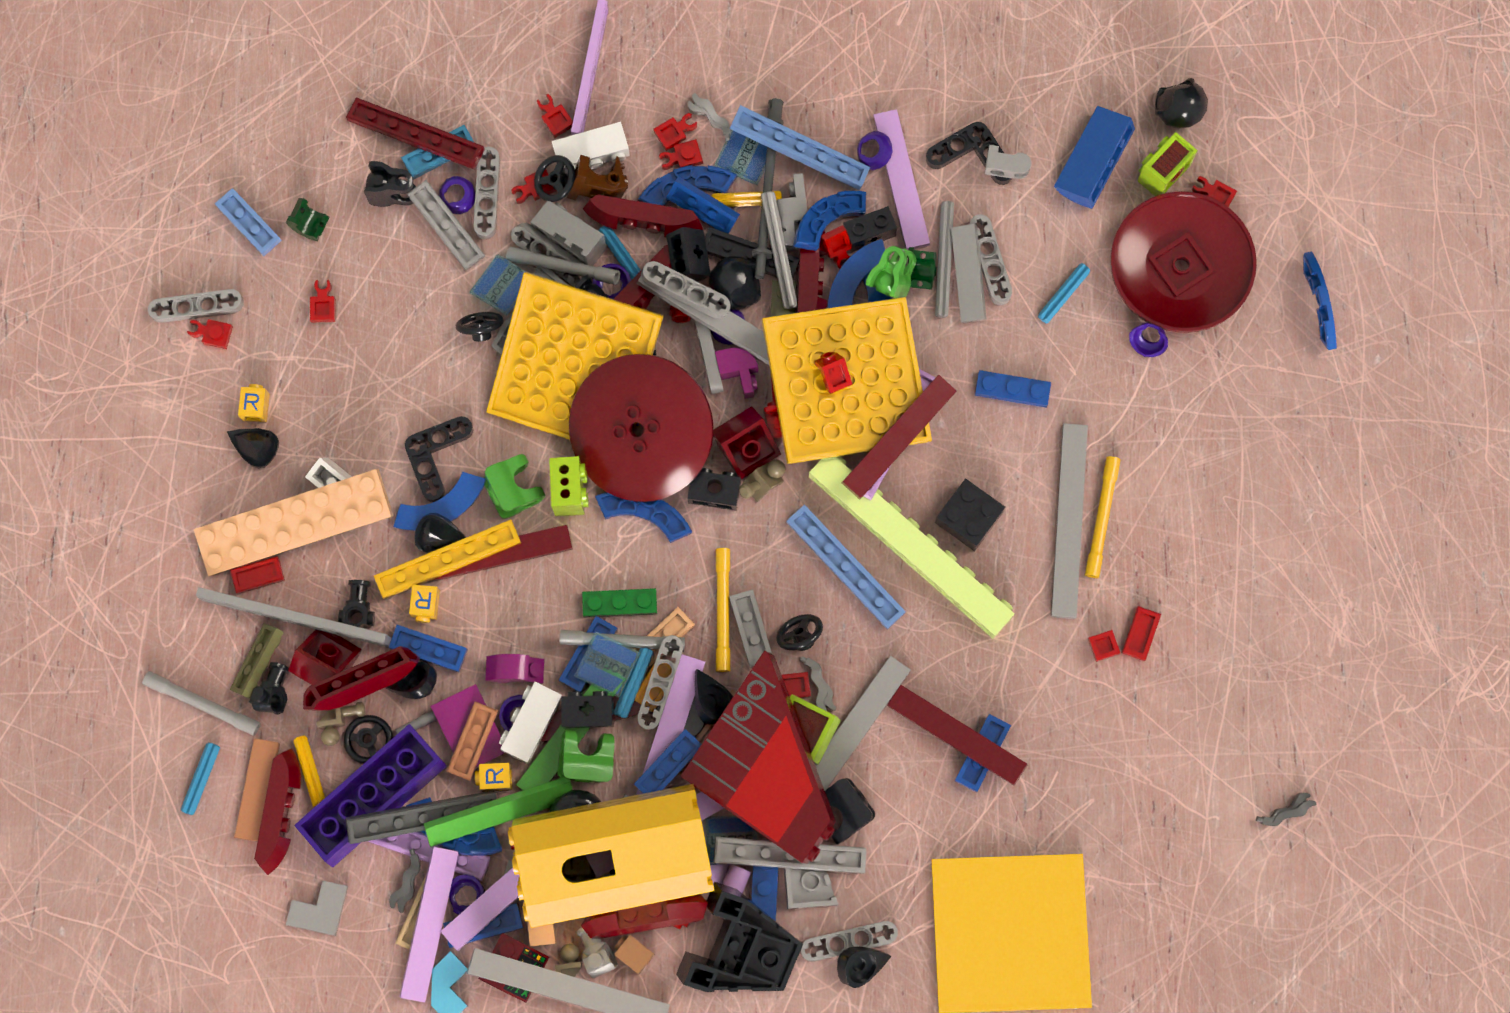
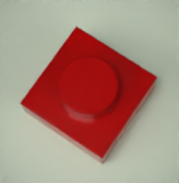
M1113 630L1088 638L1096 662L1120 654Z

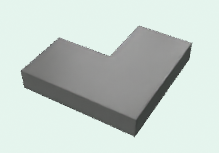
M322 881L317 905L292 900L286 925L336 936L348 886Z

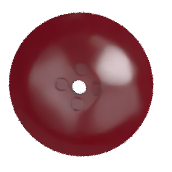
M1177 191L1152 197L1138 205L1127 215L1113 240L1110 267L1118 294L1135 315L1147 323L1161 327L1163 330L1192 333L1213 328L1225 322L1239 310L1250 294L1254 284L1257 259L1255 246L1248 229L1229 207L1203 194ZM1177 260L1186 261L1188 269L1184 271L1178 270L1175 262Z
M630 354L617 357L602 364L581 384L570 410L569 436L574 455L579 456L581 464L585 463L587 476L598 487L609 494L625 500L638 502L655 501L681 491L700 473L712 447L713 417L709 402L702 388L686 370L676 363L659 356ZM635 422L642 424L644 428L641 436L635 435L632 431V425Z

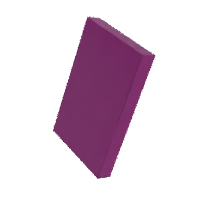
M476 684L431 706L453 754L474 702L486 705ZM495 722L476 767L504 754L501 751L502 745L499 744L502 736Z

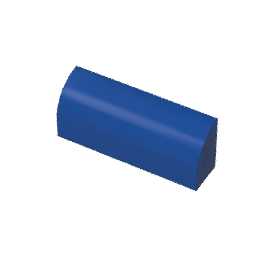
M1097 106L1054 185L1055 189L1070 201L1093 209L1135 130L1132 118Z

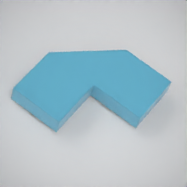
M452 951L432 969L431 1006L438 1013H462L468 1007L451 989L468 971V968Z

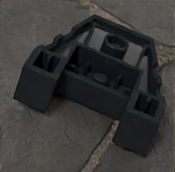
M714 881V891L709 893L706 900L708 902L707 908L712 915L725 918L709 958L685 951L676 973L677 977L683 985L704 992H714L715 990H728L729 992H738V990L784 991L803 944L738 889Z

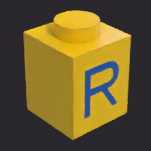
M249 384L248 387H241L238 416L242 421L267 422L269 392L262 385Z
M412 585L409 614L412 618H415L416 622L430 623V619L437 620L440 596L438 587Z
M510 763L479 764V771H475L476 786H480L482 792L512 790V765Z

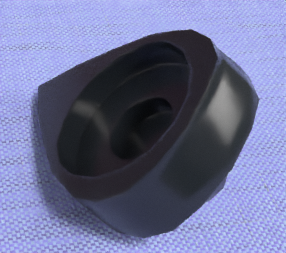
M260 428L227 431L238 453L252 467L258 469L265 468L276 456L279 448V439L273 432Z
M430 513L423 516L415 531V545L419 550L426 553L466 538L457 526L448 518L438 513Z
M418 662L414 669L404 678L385 688L405 698H424L432 693L437 681V673L428 663Z
M696 669L695 705L697 714L702 722L707 725H714L733 696L718 681Z
M863 946L849 947L839 955L837 961L838 977L843 984L852 988H859L868 983L891 958V955Z

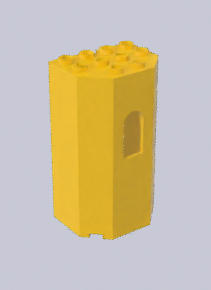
M693 784L513 819L512 826L508 827L510 846L514 845L515 848L512 859L514 875L519 874L520 876L518 877L519 881H517L519 900L525 901L522 906L525 922H530L531 928L714 891L701 816ZM611 850L615 875L580 882H570L563 876L562 866L567 859Z

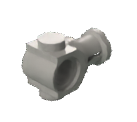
M581 927L576 933L578 937L582 938L585 946L582 960L587 973L594 979L617 968L618 963L609 945L606 942H602L601 939L590 938Z

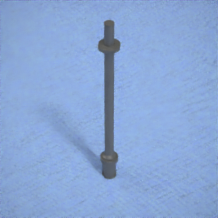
M777 98L770 99L768 101L767 118L783 125L782 109L784 102ZM767 147L763 193L773 190L776 151ZM761 204L758 247L751 252V256L756 258L755 278L764 279L766 260L772 258V252L767 249L768 229L763 204Z

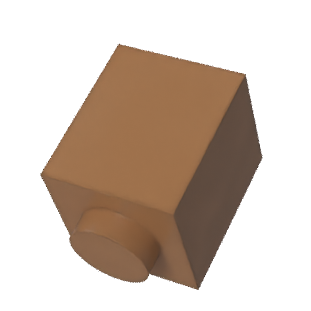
M631 935L628 938L623 936L614 947L617 950L614 955L637 974L642 972L655 955Z

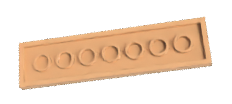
M374 469L196 528L194 532L208 576H213L393 517V513L379 469Z

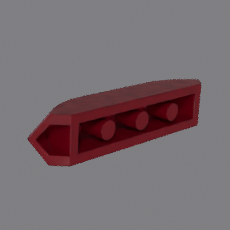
M604 195L594 196L583 207L585 213L594 221L616 230L620 224L622 227L631 230L637 227L655 234L660 233V231L665 232L664 238H666L667 234L682 227L703 230L693 210Z
M822 237L820 238L817 251L800 248L798 313L826 309L827 300L818 297V295L823 296V281H818L819 272H824V258L819 257L827 255Z
M665 245L649 262H659L671 268L668 245ZM641 270L613 300L646 309L655 295L637 284L641 277Z
M399 646L308 686L303 695V709L310 711L332 710L352 703L404 678L414 669L420 657L410 649Z
M292 748L273 758L254 857L267 875L272 873L282 862L291 841L289 838H284V833H288L290 828V818H287L289 808H293L295 793H292V790L301 788V770Z
M701 894L588 916L582 922L581 927L590 938L602 939L698 922L704 918L708 902Z

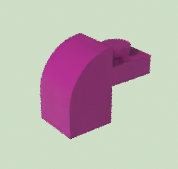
M740 348L715 351L721 380L740 377L744 399L754 398V390L758 389L755 375L750 376V374L758 373V364L753 355Z
M523 654L486 656L485 681L531 684L537 682L543 684L545 659L529 657V655Z

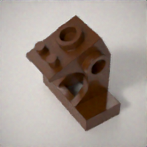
M580 155L574 168V185L567 198L576 200L578 195L593 198L596 195L622 198L626 189H628V179L626 175H623L622 169L625 168V165L620 163L619 157L616 156L609 174L600 175L590 169V157Z

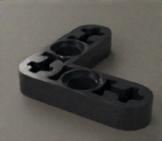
M974 122L930 147L927 151L926 162L933 169H941L974 150L985 167L987 158L983 154L984 150L989 148V145L999 146V144L984 123ZM975 129L978 132L982 131L981 138L984 141V144L981 147H979L981 145L980 138L978 136L973 137ZM954 140H960L964 144V148L960 151H955L951 148L950 144ZM944 146H946L948 153L941 156V161L938 162L937 159L932 160L933 153L937 155L944 153ZM999 146L998 152L1004 153L1001 147ZM990 175L993 181L999 185H1006L1012 180V178Z
M456 417L409 436L405 441V449L421 491L430 502L443 498L445 494L444 485L431 453L467 440L472 436L473 425L466 417ZM463 423L464 426H469L465 428L466 433L461 434L460 431L454 432L453 435L455 438L452 439L449 431L447 430L448 427H450L452 431L457 430L459 428L458 424ZM443 431L446 434V439L442 443H435L432 439L434 433ZM425 436H428V440L432 447L428 448V445L425 443L419 446L420 451L418 452L410 449L414 441H417L419 444L426 442ZM423 462H428L432 466L431 471L425 475L419 473V465ZM432 478L434 486L436 488L440 487L437 490L436 496H433L431 493L427 494L430 491V486L427 481L422 483V480Z

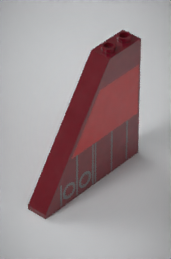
M764 650L680 777L693 784L694 787L801 863L808 864L809 861L813 862L821 851L819 846L823 840L827 841L835 830L833 825L836 820L775 656Z

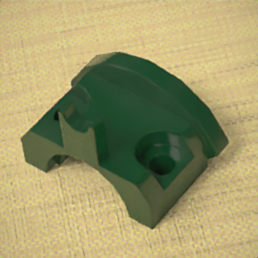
M298 198L291 215L287 218L286 224L298 234L318 242L319 236L322 235L330 217L311 209L307 205L308 201L306 199Z
M909 247L908 250L912 251L916 256V265L911 274L910 288L932 290L937 269L935 267L936 252L915 250L914 247ZM923 253L926 254V257L924 259H922L921 257ZM919 281H922V286L918 285Z

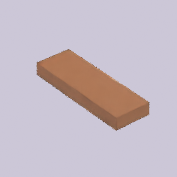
M476 701L474 702L447 772L466 780H471L498 710Z

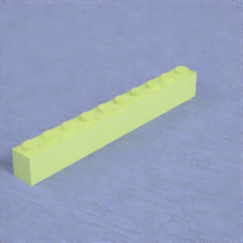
M841 456L821 459L809 472V478L994 639L1015 614L1012 612L1013 607L1006 600L997 599L993 595L994 590L984 582L980 584L974 578L976 575L966 566L962 568L957 564V558L950 551L946 550L944 552L937 546L939 544L933 536L930 534L924 535L919 530L920 526L910 517L906 519L900 514L902 510L894 502L890 501L888 503L882 498L883 493L879 489H877L872 500L864 496L859 500L841 483L851 472L845 465L846 461Z

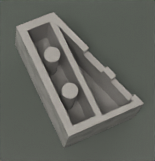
M547 201L530 222L533 227L586 265L593 266L607 249L603 233L586 224L579 217L568 213L557 202L554 204L551 201Z

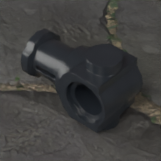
M349 580L348 585L351 586L350 600L346 601L343 610H339L338 622L364 629L370 628V626L375 624V612L370 611V603L367 602V591L371 582ZM362 613L363 617L359 623H351L353 614Z
M270 662L268 667L270 671L266 681H262L260 686L253 689L249 703L252 704L255 711L278 715L284 712L288 700L283 684L286 675L290 672L288 671L289 667L286 665Z

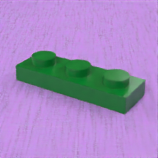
M652 588L582 592L583 617L657 614V590Z

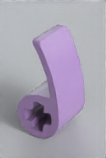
M708 855L713 883L715 881L736 888L743 894L751 872L732 864L712 863Z

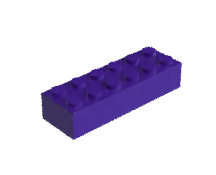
M408 724L294 826L328 865L334 867L360 844H349L346 817L402 807L443 771L447 765L420 734Z

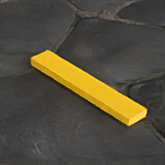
M512 519L378 573L374 575L382 598L386 599L412 588V585L428 582L518 545L521 541Z

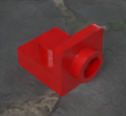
M827 352L822 354L820 359L814 361L815 366L821 371L826 390L830 394L853 385L845 358L838 353Z
M775 400L769 402L767 407H764L766 423L774 440L782 438Z

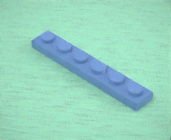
M741 105L729 128L857 190L861 189L870 169L869 166Z
M805 504L786 521L887 630L906 613Z

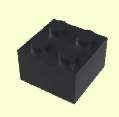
M965 478L936 517L935 523L975 551L1001 517L1005 506Z

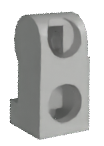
M989 145L985 175L1022 179L1028 175L1031 159L1027 154L1017 153L1011 155L999 153V146Z

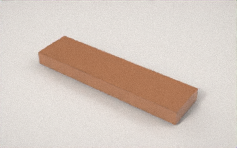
M254 739L234 838L258 841L273 758L278 755L279 742Z

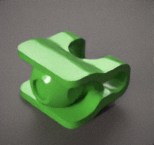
M897 246L887 248L883 252L879 263L869 273L866 285L874 287L878 292L890 297H906L911 286V274L916 265L915 254L910 250L901 249ZM907 256H908V257H909V263H908L907 266H905V265H906V262H907Z
M519 454L505 461L493 464L485 470L484 478L487 480L484 486L499 516L503 519L513 517L539 504L546 496L541 487L522 489L515 483L514 477L528 467L529 462L524 454Z
M564 730L561 736L557 768L558 776L586 783L610 781L613 776L615 744L613 734H601L596 751L588 756L583 754L578 748L576 731Z

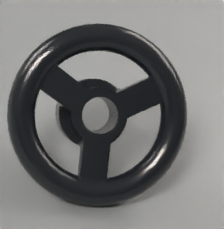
M553 155L539 165L534 177V187L541 199L556 202L569 194L575 179V169L572 162L565 156ZM557 162L554 171L548 176L542 177L545 169L550 164ZM564 166H566L568 174L562 172ZM549 184L558 193L549 195L544 192L542 185Z
M495 312L473 313L458 320L456 330L462 334L472 335L473 341H486L492 337V331L502 326L504 319Z
M812 614L793 617L780 627L777 632L776 641L785 650H808L820 637L823 631V623L819 617ZM810 622L816 625L813 634L807 628ZM800 623L793 631L786 633L792 626ZM792 639L794 643H787L786 641Z
M364 715L354 719L348 725L344 734V747L347 754L354 761L364 764L377 753L375 744L377 742V735L382 729L386 736L385 745L393 738L391 727L384 719L375 715ZM362 723H375L372 729L362 728L357 734L353 733L355 728ZM371 735V742L364 743V737ZM351 741H355L362 748L368 749L370 757H364L356 753Z

